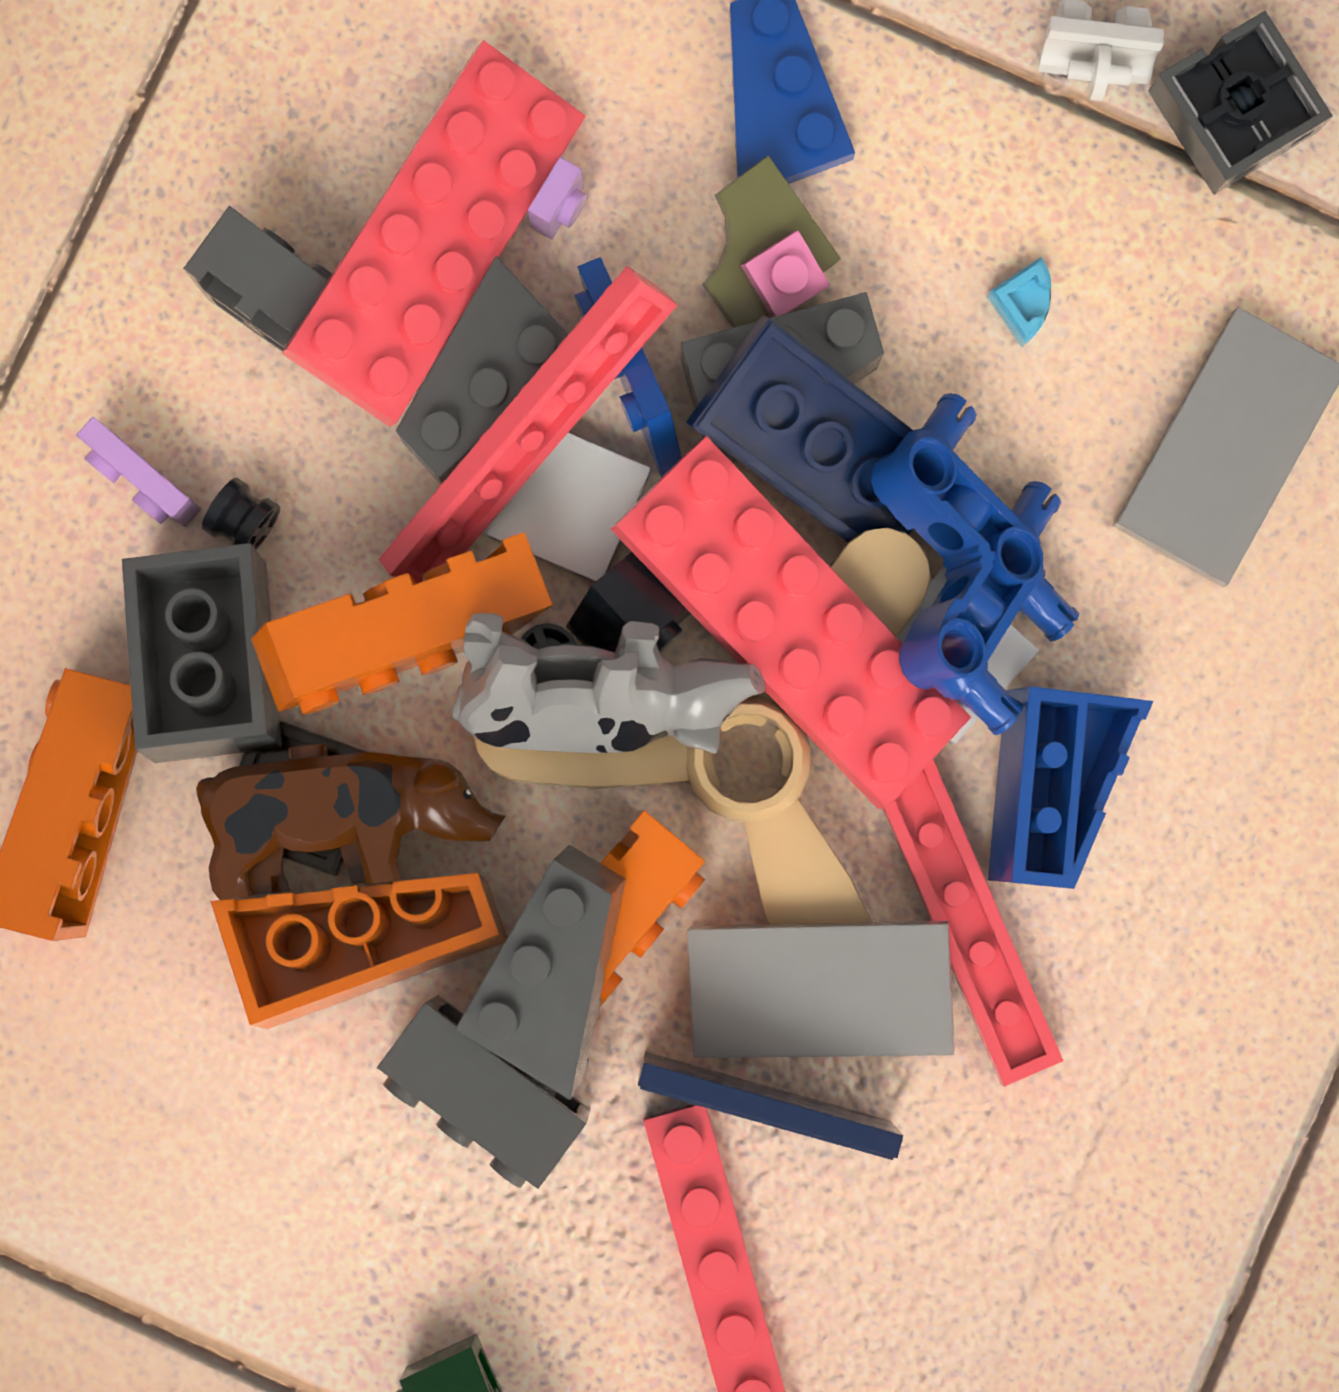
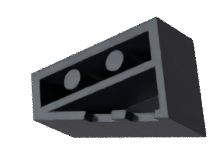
M630 552L591 585L566 627L582 645L595 646L615 653L624 625L630 621L652 623L659 626V638L656 645L661 653L683 632L679 624L691 613L635 554Z

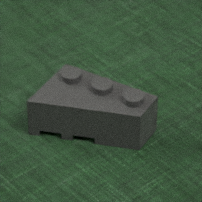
M230 205L183 268L210 302L282 352L332 275L331 272L318 264H315L313 268L294 255V248L285 240L267 228L261 230Z
M497 256L494 258L396 429L403 444L439 484L447 479L475 446L480 437L492 426L519 394L524 385L531 380L568 335Z
M867 292L770 318L853 384H856L877 370L884 354ZM757 322L681 342L680 359L694 409L701 402ZM719 448V449L721 450V452H722L732 463H734L735 461H737V460H735L733 457H731L729 454H727L725 451H723L721 448Z
M568 845L553 859L455 1028L458 1032L571 1100L586 1077L591 1039L595 1021L598 1019L601 1004L600 995L607 962L611 955L626 879L573 846Z

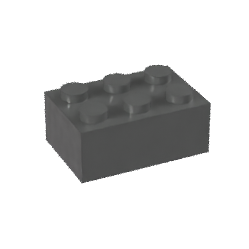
M252 544L122 559L135 750L154 763L282 748L279 712L251 641V638L265 623L271 621L266 562Z
M439 995L433 997L423 1004L377 1066V1069L388 1076L383 1086L405 1104L415 1108L419 1101H421L440 1115L441 1118L436 1123L437 1127L458 1144L468 1148L474 1141L492 1154L494 1158L489 1165L511 1184L521 1188L527 1181L539 1189L587 1124L591 1109L575 1097H572L571 1100L567 1099L455 1030L463 1013Z

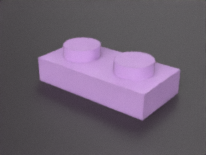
M92 416L76 434L78 438L92 449L84 459L112 483H115L122 475L138 488L139 491L132 500L158 523L162 524L170 516L186 527L202 509L95 417Z

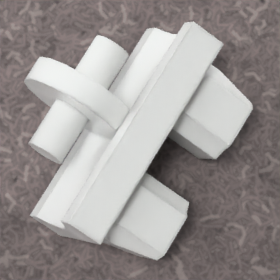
M1060 1L1056 15L1050 17L1039 55L1038 72L1067 75V79L1088 81L1087 97L1091 101H1103L1108 84L1129 86L1130 83L1149 85L1156 57L1161 52L1164 44V29L1152 27L1148 8L1125 6L1122 9L1116 10L1113 23L1091 20L1092 7L1086 1Z

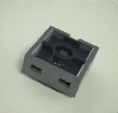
M1266 10L1221 36L1208 56L1204 49L1201 48L1158 74L1148 90L1213 195L1315 135L1333 117Z

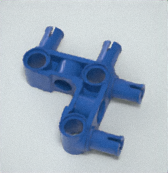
M948 393L939 399L936 408L921 429L908 432L895 451L881 457L875 463L872 470L871 483L881 503L888 507L894 517L907 530L914 528L944 559L943 566L947 569L944 574L947 579L944 587L931 607L920 611L901 645L899 663L902 673L917 688L927 690L935 688L945 698H950L951 700L959 699L988 726V729L994 735H999L1018 719L1016 715L1022 712L1024 705L1018 699H1014L997 682V679L987 670V662L1020 610L1052 642L1062 638L1074 626L1072 622L1078 620L1080 613L1074 607H1071L1044 578L1043 552L1039 536L1053 514L1060 508L1061 500L1057 494L1051 495L1044 505L1043 502L1052 489L1043 482H1028L1022 489V493L1015 505L1010 510L953 451L968 427L976 420L977 414L974 408L969 406L958 417L957 415L967 401L958 394Z

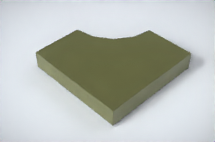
M769 155L763 157L714 195L725 217L726 244L717 268L702 285L733 328L757 322L762 315L765 317L769 315L740 265L793 231H799L823 273L841 260Z

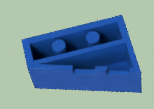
M1032 686L1006 690L1014 699H1018L1024 707L1022 712L1016 715L1018 717L1016 722L1008 730L1001 733L988 880L1075 889L1106 813L1103 812L1117 776H1122L1130 758L1127 756V752L1140 721L1146 720L1153 701Z

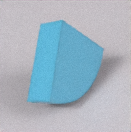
M1042 257L998 285L987 295V298L1021 347L1025 346L1040 330L1050 307L1051 277Z

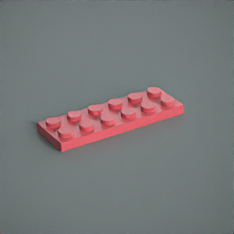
M483 40L470 56L281 354L389 427L396 424L446 344L496 256L499 258L554 165L564 153L586 116Z
M707 436L700 439L610 528L738 663L754 664L759 669L765 683V692L877 809H887L970 720L971 716L956 700L945 698L935 688L928 690L917 688L907 680L902 673L899 663V650L902 643Z

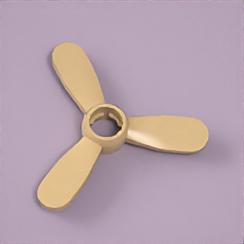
M891 528L863 531L846 543L830 564L831 569L895 637L899 635L923 602L930 583L929 561L921 546L906 533ZM766 692L758 694V696H750L742 701L724 721L720 730L725 733L735 726L745 724L763 727L766 722L773 724L778 729L774 737L779 743L782 752L783 762L780 775L786 778L779 790L771 785L761 792L744 794L732 791L729 797L721 795L717 788L722 782L714 770L713 753L685 746L678 742L675 737H663L634 751L620 753H576L509 749L489 745L474 737L477 754L489 770L514 782L587 789L689 782L693 793L710 811L731 821L744 822L762 905L769 924L873 922L850 874L798 800L811 774L812 748L808 737Z

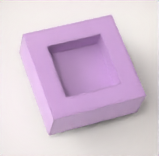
M559 157L527 210L531 228L553 240L561 225L570 228L574 224L587 200V194L582 192L584 184L581 168Z

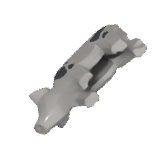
M477 613L471 616L465 627L464 654L468 662L462 674V683L457 689L452 716L454 720L460 721L465 730L481 742L501 748L576 753H620L634 751L663 737H675L678 742L685 746L717 754L721 725L742 701L752 695L764 693L765 683L759 669L754 664L701 658L686 662L680 666L671 665L662 657L658 650L656 642L659 638V626L652 623L630 621L624 625L615 653L595 646L576 644L536 649L523 639L502 632L503 617L495 613Z

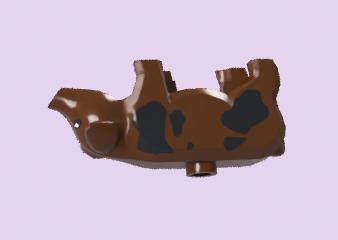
M327 744L289 747V760L232 767L219 772L215 777L202 779L196 787L201 815L214 843L208 868L212 891L219 900L250 897L251 893L252 895L290 891L283 870L285 849L300 852H316L340 848L352 884L402 880L397 864L402 838L411 831L420 829L429 835L444 840L486 842L491 841L506 815L493 813L482 806L473 794L461 771L449 762L439 759L375 752L328 756Z

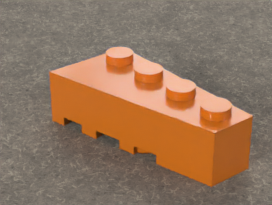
M525 532L503 539L501 541L502 545L483 561L476 563L471 550L446 559L445 564L427 571L422 575L423 582L415 584L413 577L406 573L386 580L363 593L364 602L356 604L353 594H346L265 623L251 638L278 712L299 706L302 715L311 714L340 702L337 694L339 692L360 686L362 694L368 695L399 683L400 680L397 673L419 667L421 675L425 676L458 663L455 654L464 652L465 627L473 614L495 613L503 617L502 632L513 635L553 604Z
M67 668L64 669L61 680H55L48 692L45 704L47 720L40 740L31 753L27 776L0 850V928L49 941L84 938L87 935L137 755L134 739L131 685Z
M645 810L629 827L631 830L621 842L619 841L601 861L602 865L624 877L626 882L611 955L606 966L600 995V1007L623 980L615 972V969L630 951L638 958H641L664 930L656 922L671 902L682 909L705 881V878L697 873L705 863V860Z
M479 873L395 881L392 884L362 887L358 885L332 888V890L298 894L292 892L266 895V897L210 901L249 1024L264 1029L278 1026L505 943L508 939L489 883Z

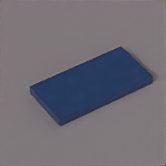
M762 315L686 423L704 437L707 436L715 445L847 543L863 531L881 528H891L909 535L913 529L907 530L894 517L888 507L881 503L874 492L871 480L875 463L881 457L895 451L903 437L913 430L778 324Z
M645 1052L638 1076V1086H640L641 1090L893 1160L898 1158L904 1135L890 1120Z

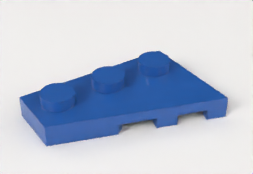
M736 0L731 2L729 15L737 177L768 155L788 184L852 161L855 150L796 0Z
M601 257L577 266L584 291L575 294L574 297L582 318L603 295L606 288L612 284ZM641 347L615 379L620 378L626 393L619 396L629 425L633 432L642 431L662 478L682 456L671 411Z

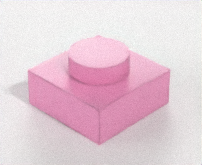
M799 231L791 232L740 265L771 318L787 314L830 286Z

